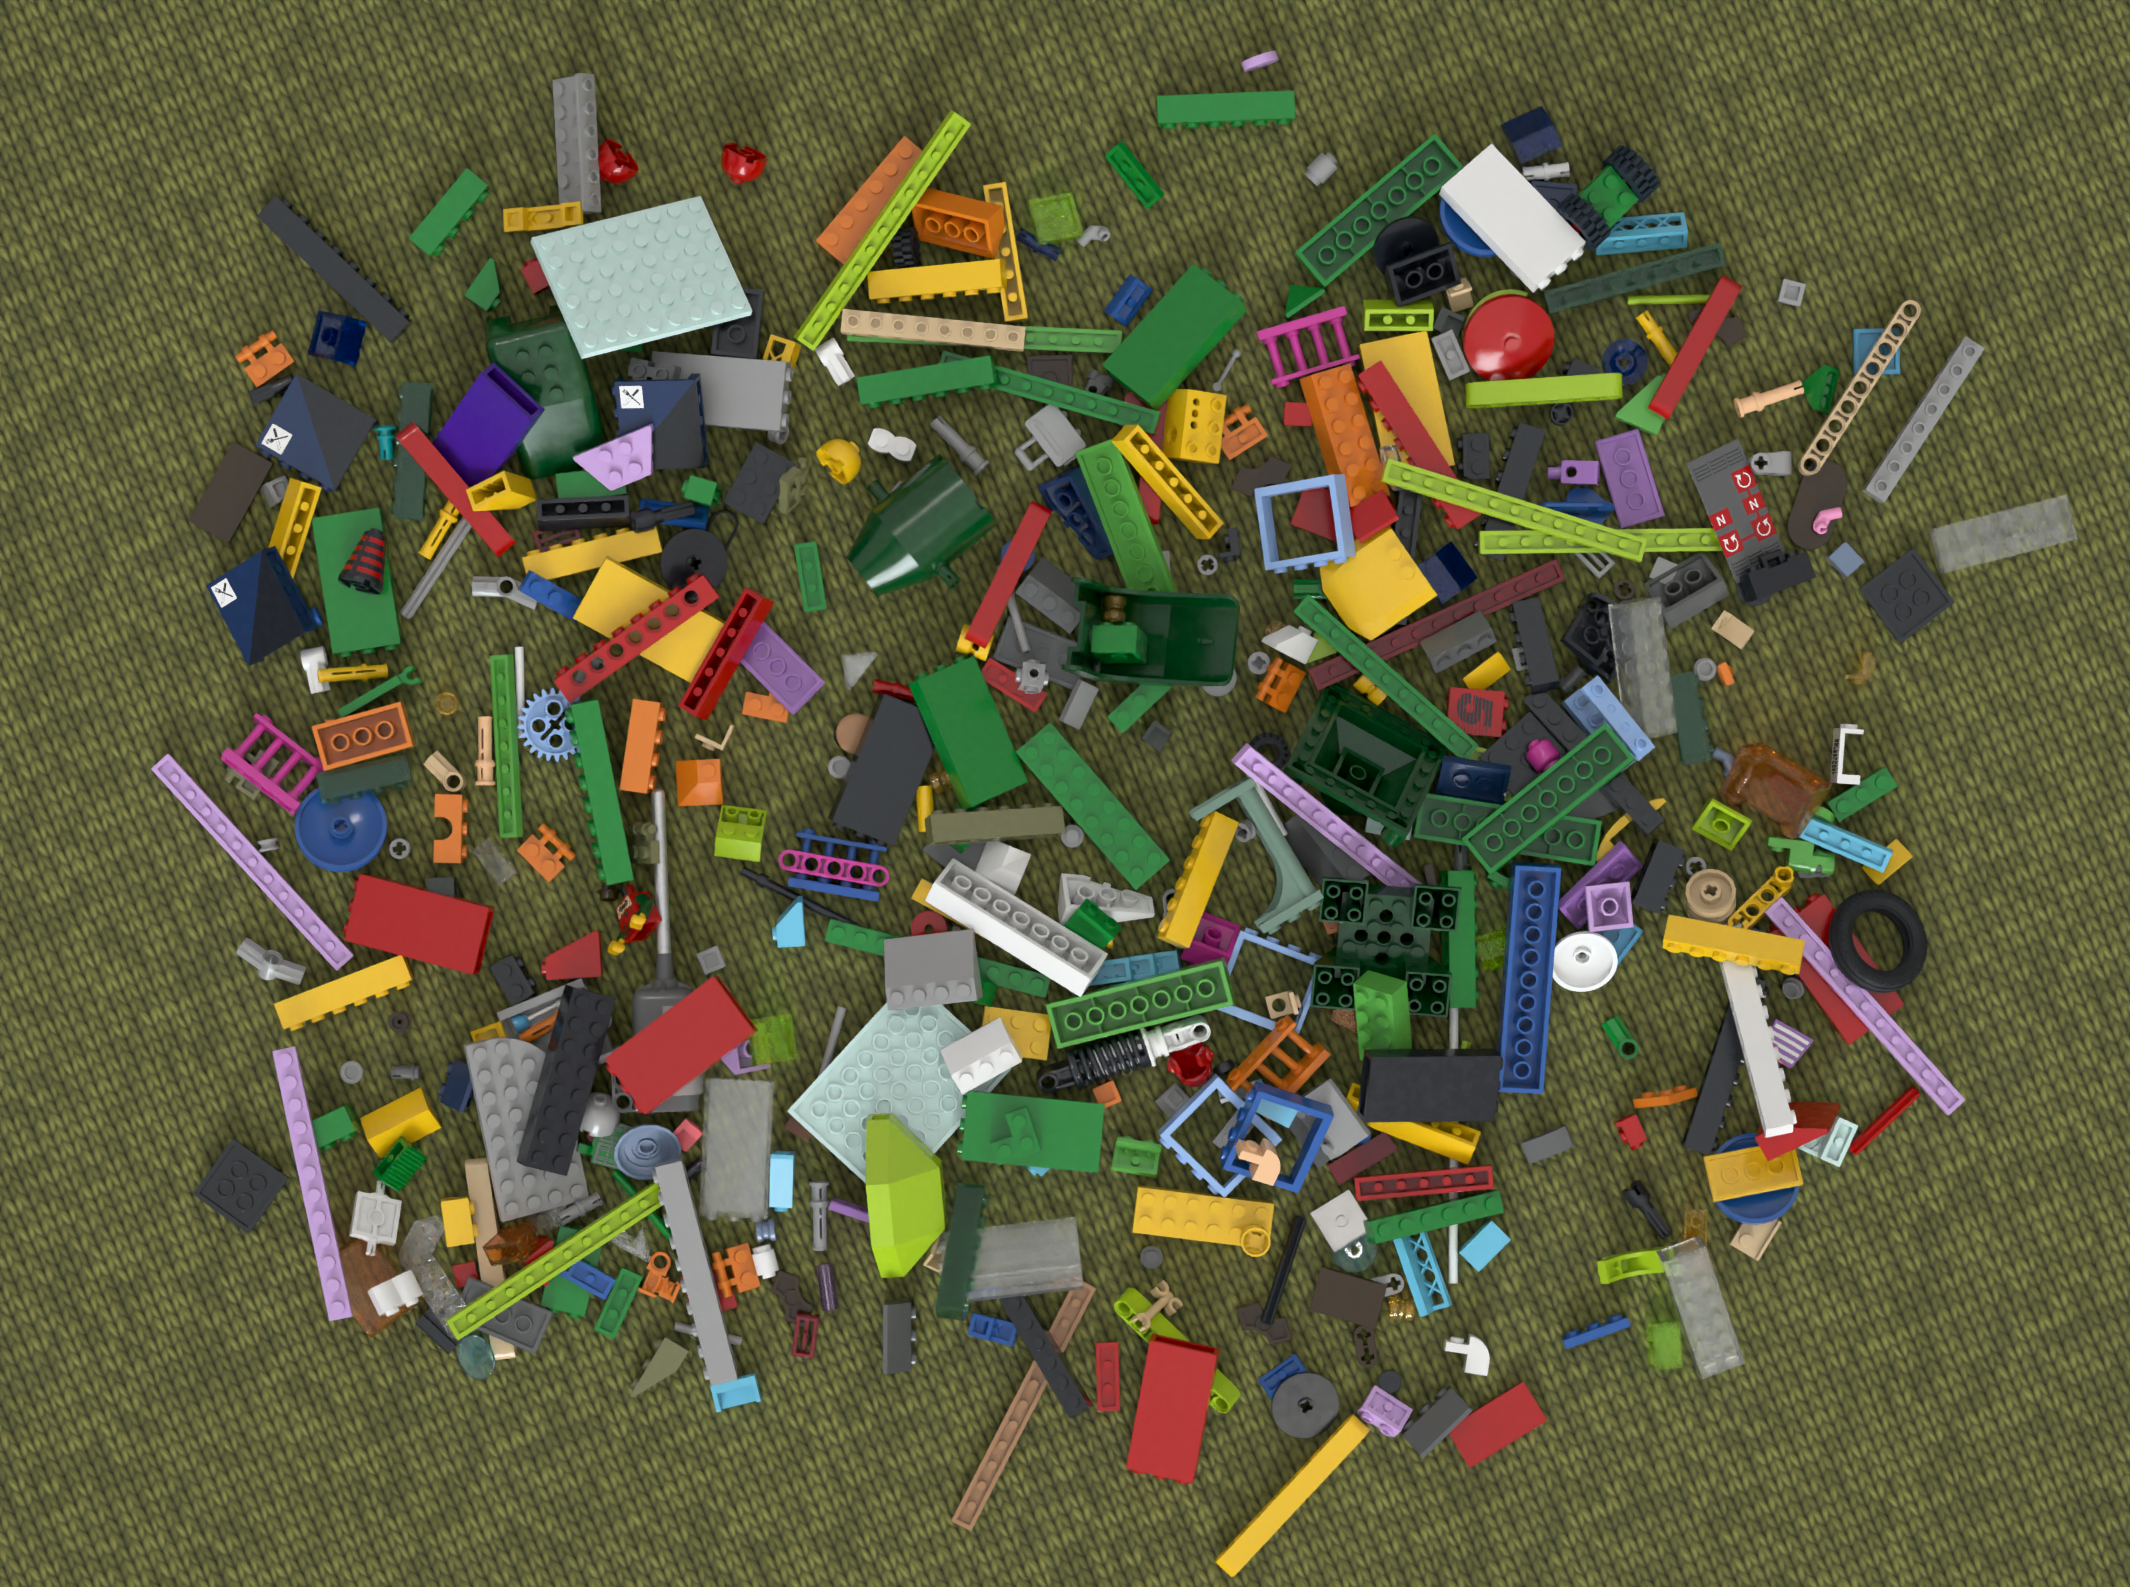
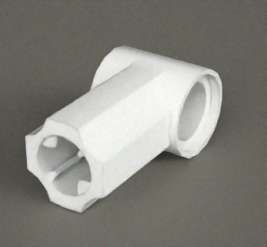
M834 337L816 347L817 355L823 365L827 366L838 386L855 377Z
M324 646L301 650V661L304 670L307 672L311 694L331 690L330 682L319 683L317 678V669H327L326 666H328Z

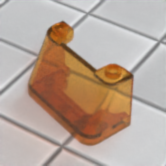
M1752 743L1740 747L1719 794L1726 797L1725 800L1732 805L1747 803L1781 823L1779 826L1782 830L1781 833L1788 838L1794 839L1801 836L1829 794L1832 784L1773 748L1762 743Z
M354 1237L339 1248L353 1316L364 1331L373 1338L421 1301L419 1300L418 1303L408 1308L404 1304L398 1307L399 1312L389 1317L386 1314L379 1316L367 1291L398 1275L378 1249V1244H376L375 1256L366 1255L368 1242Z

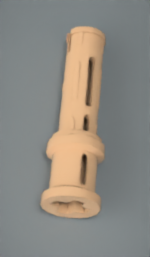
M1797 380L1796 382L1761 394L1759 392H1752L1751 396L1742 399L1734 398L1733 402L1739 418H1742L1746 413L1756 410L1758 412L1762 411L1764 406L1804 394L1803 387L1794 390V388L1801 386L1802 383L1800 380Z
M489 716L478 717V760L475 762L477 767V781L475 785L478 786L496 785V782L493 781V767L496 766V762L492 760V717Z

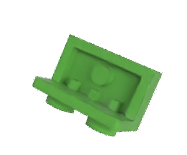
M1130 1136L1117 1137L1111 1170L1156 1178L1162 1145L1157 1144L1153 1140L1139 1141Z

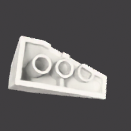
M1061 873L1058 915L1062 926L1086 898L1098 905L1104 913L1116 922L1151 918L1155 915L1153 900L1150 896L1128 889L1123 891L1110 887L1111 884L1104 882L1102 885L1090 881L1091 877L1085 875Z

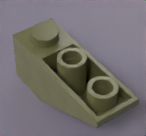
M666 1335L664 1340L659 1338L653 1348L657 1352L652 1359L648 1357L641 1368L645 1372L641 1378L636 1377L630 1386L633 1392L630 1396H637L676 1372L690 1348L669 1335Z

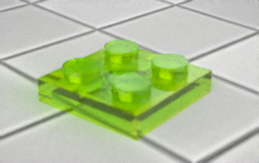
M1072 192L1028 200L1027 206L1038 246L1082 238L1084 235Z
M791 1014L751 1020L758 1029V1032L749 1038L753 1066L797 1059Z

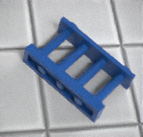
M803 828L802 832H797L796 837L803 838L801 849L803 852L810 853L812 839L826 842L824 855L833 857L835 843L848 845L846 857L848 860L855 861L857 847L871 849L869 863L877 865L880 851L887 852L888 847L876 844L875 840H870V844L816 835V830ZM809 858L806 860V867H807V868H808ZM830 862L829 865H828V870H829V872H830V869H831V863H832V862ZM854 866L851 868V875H852V876H853ZM875 870L874 873H873V878H874V880H875V877H876V871H877V870ZM799 872L795 873L794 877L790 876L788 886L872 901H879L880 892L875 891L876 887L873 885L865 884L862 885V889L855 888L853 883L844 880L840 881V884L837 885L832 884L831 879L822 876L817 877V881L808 880L809 875Z

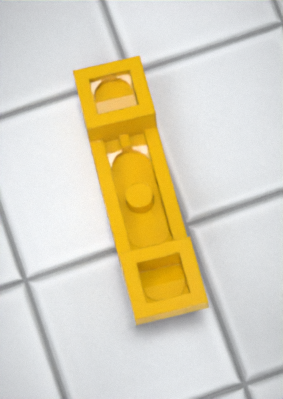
M581 201L541 207L503 209L504 232L541 231L584 225Z
M1664 798L1648 800V802L1655 810H1658L1666 800ZM1623 814L1609 826L1598 843L1596 862H1599L1614 847L1609 840L1630 822Z

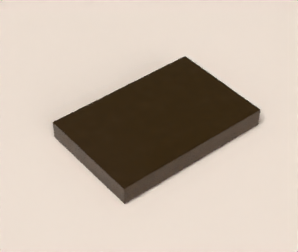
M1321 1266L1310 1310L1376 1329L1388 1285Z

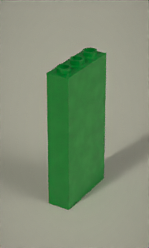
M1193 264L1102 364L1111 377L1152 410L1157 411L1247 311L1243 304L1245 300L1237 292H1229L1227 290L1228 286L1220 279L1215 281L1211 278L1213 275L1205 267L1200 269Z
M382 508L312 518L332 654H339V658L353 656L352 652L361 650L362 654L375 653V648L384 647V651L398 649V645L403 644L388 543L386 544L382 594L363 593L355 590L356 587L352 585L349 588L338 582L340 572L365 531H370L371 528L383 531V536L387 538Z
M965 655L952 660L954 665L947 667L946 663L933 668L935 673L928 675V672L925 671L914 676L916 681L908 685L962 809H967L1025 784L1028 780L975 656L966 659Z
M972 1090L968 1091L967 1095H963L962 1109H966L965 1118L960 1119L959 1131L964 1132L963 1141H958L957 1154L962 1155L961 1160L996 1163L990 1142L1011 1136L1005 1113L1027 1106L1041 1151L1005 1164L1099 1172L1105 1103Z

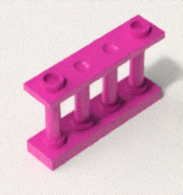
M1345 306L1256 332L1258 342L1264 341V344L1268 346L1277 377L1270 381L1271 386L1277 385V388L1290 385V380L1340 365L1351 364V367L1356 365L1355 361L1360 359L1359 354L1351 356L1341 323L1343 322L1342 317L1347 315ZM1328 321L1330 325H1333L1342 359L1330 363L1319 329L1322 323ZM1305 328L1308 329V332L1311 331L1320 361V366L1307 369L1298 339L1299 330ZM1284 334L1290 340L1299 371L1289 375H1285L1276 341H1278L1277 336Z
M256 713L253 717V722L257 726L237 750L234 749L232 751L227 747L222 753L221 760L294 816L300 807L298 797L318 773L326 777L328 771H324L320 757L314 758L274 727L273 721L270 718ZM265 731L275 740L256 763L250 765L243 760L245 758L244 754ZM283 745L293 754L275 776L268 779L261 774L263 772L262 769ZM301 759L311 768L294 789L286 793L280 788V783Z

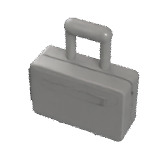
M1048 404L1025 421V426L1032 434V437L1015 449V455L1027 470L1032 471L1048 457L1057 468L1066 467L1077 458L1075 452L1086 448V443L1081 438V430L1074 429L1067 419L1066 411H1061L1059 407ZM1037 441L1045 453L1032 462L1024 450Z

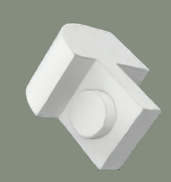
M1468 1334L1467 1343L1464 1342V1338L1451 1336L1450 1340L1444 1339L1443 1349L1445 1351L1465 1354L1464 1372L1487 1376L1490 1361L1489 1352L1485 1344L1478 1337Z

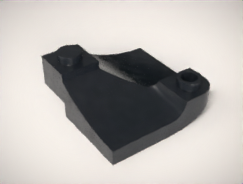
M1590 593L1584 596L1577 606L1578 611L1560 639V642L1578 657L1587 669L1586 673L1593 679L1598 675L1606 685L1613 681L1620 667L1627 663L1648 627L1607 596L1599 593Z

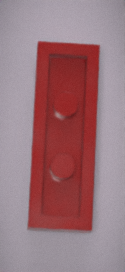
M992 658L988 659L981 670L985 682L1034 713L1037 712L1047 696V693L1042 690L1037 694H1028L1017 690L1018 682H1015L1016 673Z
M1118 1341L1096 1342L1097 1411H1120Z

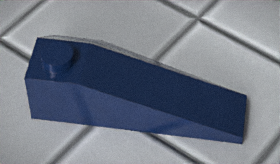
M1080 465L1066 469L1037 486L1047 506L1053 512L1056 510L1064 519L1063 524L1067 528L1070 526L1078 534V540L1096 560L1114 554Z

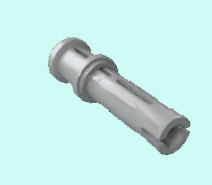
M941 415L930 424L956 451L960 461L965 462L974 471L973 475L975 477L988 466L990 462L984 460L976 452L975 446H969Z
M810 1181L809 1186H811L812 1200L809 1201V1205L813 1208V1250L824 1251L828 1250L826 1207L830 1205V1201L827 1200L829 1181Z

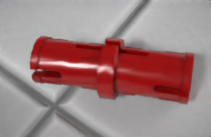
M875 678L872 693L879 694L882 692L896 699L916 703L910 687L900 685V682L892 683Z

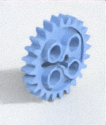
M551 688L550 694H547L542 689L541 697L535 693L533 694L534 702L526 700L529 705L528 709L521 707L525 716H518V719L524 722L518 725L517 728L524 729V732L519 737L527 738L523 744L524 746L532 745L530 753L538 750V758L544 753L546 754V761L550 760L551 755L554 756L556 762L559 761V755L568 760L567 753L570 752L572 755L576 753L574 750L576 746L571 745L569 731L572 730L566 729L564 725L566 717H563L558 723L560 726L559 730L553 729L543 741L540 739L550 728L551 724L549 721L551 719L557 720L564 709L568 708V700L560 690L558 694H555L554 688ZM551 702H556L560 706V711L556 715H551L547 711V706ZM536 719L543 720L545 728L541 732H535L532 728V723ZM554 734H558L562 738V743L559 747H552L550 745L549 739Z

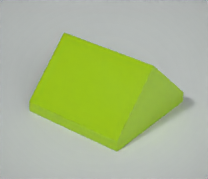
M1708 798L1692 826V830L1732 851L1752 823V820L1713 798Z

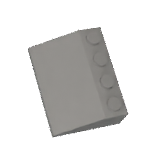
M974 929L884 939L885 991L888 1011L977 1001L983 997Z

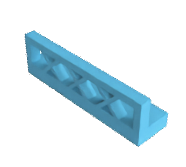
M1684 212L1622 217L1611 227L1610 235L1595 249L1596 255L1687 248L1688 228ZM1671 221H1680L1681 225L1672 226L1668 223ZM1648 223H1654L1657 226L1654 228H1649L1645 225ZM1625 225H1631L1635 228L1631 230H1626L1623 227Z
M1807 815L1798 836L1883 873L1893 852L1892 849L1811 815Z
M1427 1232L1420 1233L1418 1241L1411 1236L1394 1239L1393 1241L1420 1317L1429 1315L1435 1310L1451 1306L1452 1303ZM1419 1247L1427 1252L1426 1262L1417 1256ZM1426 1269L1434 1273L1435 1280L1433 1283L1425 1279L1424 1273ZM1434 1290L1442 1295L1443 1303L1434 1304L1432 1299Z

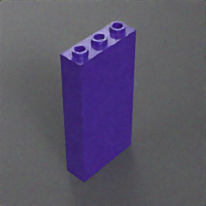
M493 362L480 373L432 444L470 488L501 472L545 409Z

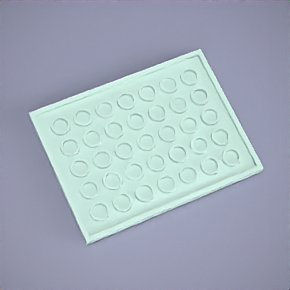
M701 196L532 237L531 245L581 359L750 316L752 313L751 306Z
M886 1002L787 1112L866 1184V1125L869 1114L893 1113L933 1153L960 1126V1119L965 1118L966 1109H962L963 1095L953 1080L940 1050L970 1034L971 1031L943 1005L888 1011V1004ZM1012 1068L975 1087L972 1091L991 1092Z

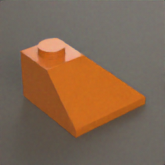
M722 759L676 761L678 806L724 804Z

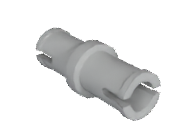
M595 1192L581 1201L576 1200L572 1206L556 1213V1217L560 1218L558 1220L559 1223L564 1226L578 1217H585L587 1212L602 1206V1200H598L600 1199L599 1194Z

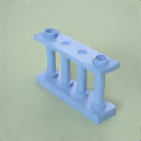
M1598 675L1561 703L1587 737L1606 723L1635 758V761H1639L1655 748L1653 743Z

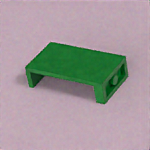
M1088 898L1063 925L1101 950L1115 938L1122 928L1113 918L1109 917L1098 905L1091 902Z
M566 1224L564 1226L560 1225L555 1247L582 1230V1228ZM602 1246L581 1260L597 1268ZM558 1274L549 1280V1286H545L540 1306H544L554 1311V1313H558L559 1310L568 1312L567 1316L580 1319L581 1316L585 1317L587 1314L591 1292Z

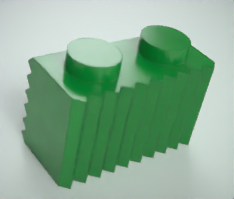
M401 1136L372 1172L379 1181L400 1192L409 1183L415 1171L423 1166L424 1160L427 1157L418 1146Z

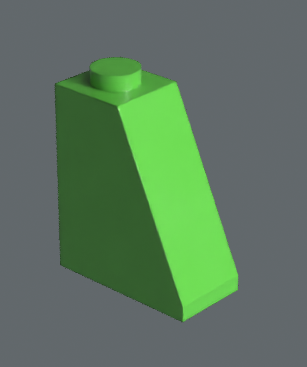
M1663 373L1662 376L1657 375L1620 408L1613 418L1651 435H1658L1664 417L1649 410L1648 406L1666 374Z

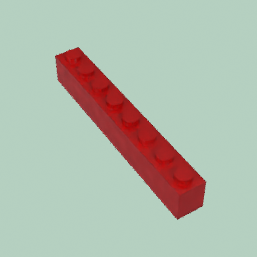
M1380 360L1357 376L1359 381L1356 382L1358 388L1363 394L1367 392L1371 398L1368 401L1375 413L1380 412L1383 420H1381L1382 425L1387 432L1392 431L1396 437L1393 440L1400 452L1404 450L1409 457L1406 459V462L1409 465L1458 480L1383 362ZM1431 497L1437 509L1442 508L1446 516L1443 519L1450 529L1454 527L1455 530H1458L1481 515L1480 512Z

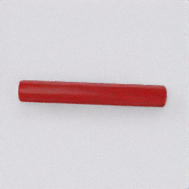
M1913 1086L1907 1089L1850 1143L1849 1150L1853 1154L1858 1155L1920 1096V1092Z

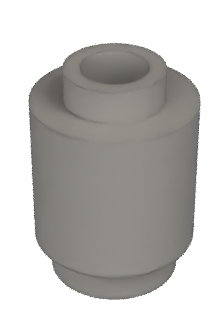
M1321 152L1307 167L1308 170L1304 174L1311 182L1318 186L1320 183L1323 184L1338 169L1335 165L1338 161L1330 153L1324 155Z

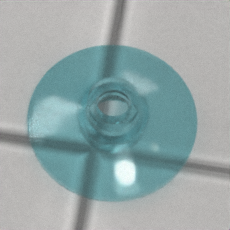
M1366 1234L1335 1253L1331 1248L1334 1261L1340 1268L1349 1272H1360L1367 1269L1374 1262L1377 1254V1244L1368 1243ZM1358 1247V1254H1352L1351 1249Z
M475 1335L468 1336L460 1342L458 1359L462 1369L474 1379L483 1380L488 1378L495 1368V1356L490 1345L483 1338Z

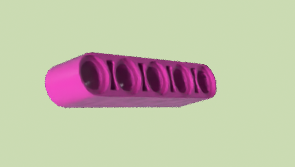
M792 849L783 851L779 856L780 866L788 871L873 886H883L890 879L889 870L882 865ZM791 853L795 856L796 861L793 866H786L784 864L783 857L785 854ZM813 857L818 861L816 870H809L806 867V860ZM836 861L840 864L841 870L838 874H831L829 872L828 865L830 862ZM858 865L862 867L863 876L861 878H854L851 875V868ZM881 869L885 872L886 878L883 882H876L874 880L873 873L875 870Z

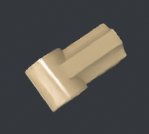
M438 750L423 764L448 791L460 792L466 787V777ZM454 775L460 779V784L456 788H452L450 785V779Z

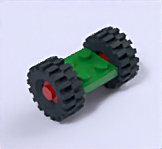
M1619 145L1602 162L1603 170L1578 195L1575 196L1574 193L1569 194L1555 208L1565 221L1586 241L1583 248H1586L1588 251H1594L1610 235L1611 231L1609 229L1636 202L1643 203L1660 185L1659 179L1654 175V170L1650 169V165L1647 162L1645 163L1640 155L1638 156L1634 150H1630L1627 146Z

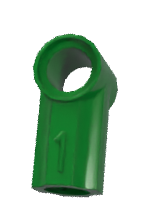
M1293 579V600L1303 599L1307 594L1313 599H1329L1321 591V579Z
M1618 1014L1601 1024L1621 1057L1631 1059L1638 1054V1043L1633 1039ZM1626 1042H1631L1634 1046V1051L1630 1055H1625L1622 1052V1046Z

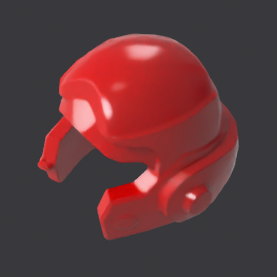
M1201 1042L1190 1045L1182 1050L1174 1051L1168 1059L1167 1070L1177 1075L1184 1085L1189 1087L1203 1085L1212 1074L1214 1052L1210 1050L1208 1045Z

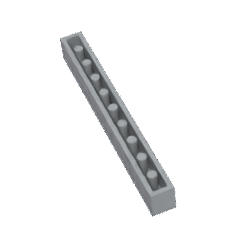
M683 1157L656 1163L652 1175L654 1183H659L661 1192H658L660 1205H664L667 1214H663L666 1228L670 1227L672 1236H669L672 1250L676 1249L678 1258H675L677 1271H682L683 1280H680L683 1293H687L689 1301L686 1302L688 1314H693L695 1323H692L694 1337H699L700 1345H697L699 1357L705 1360L706 1367H703L705 1380H710L711 1386L738 1380L739 1373Z

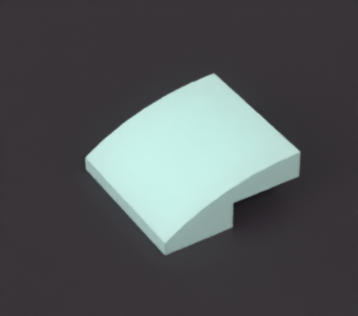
M1836 1116L1829 1133L1798 1147V1149L1840 1167L1858 1125Z

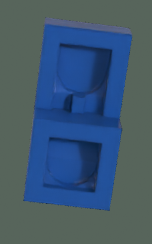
M973 1312L967 1335L1013 1347L1018 1331L1011 1321Z

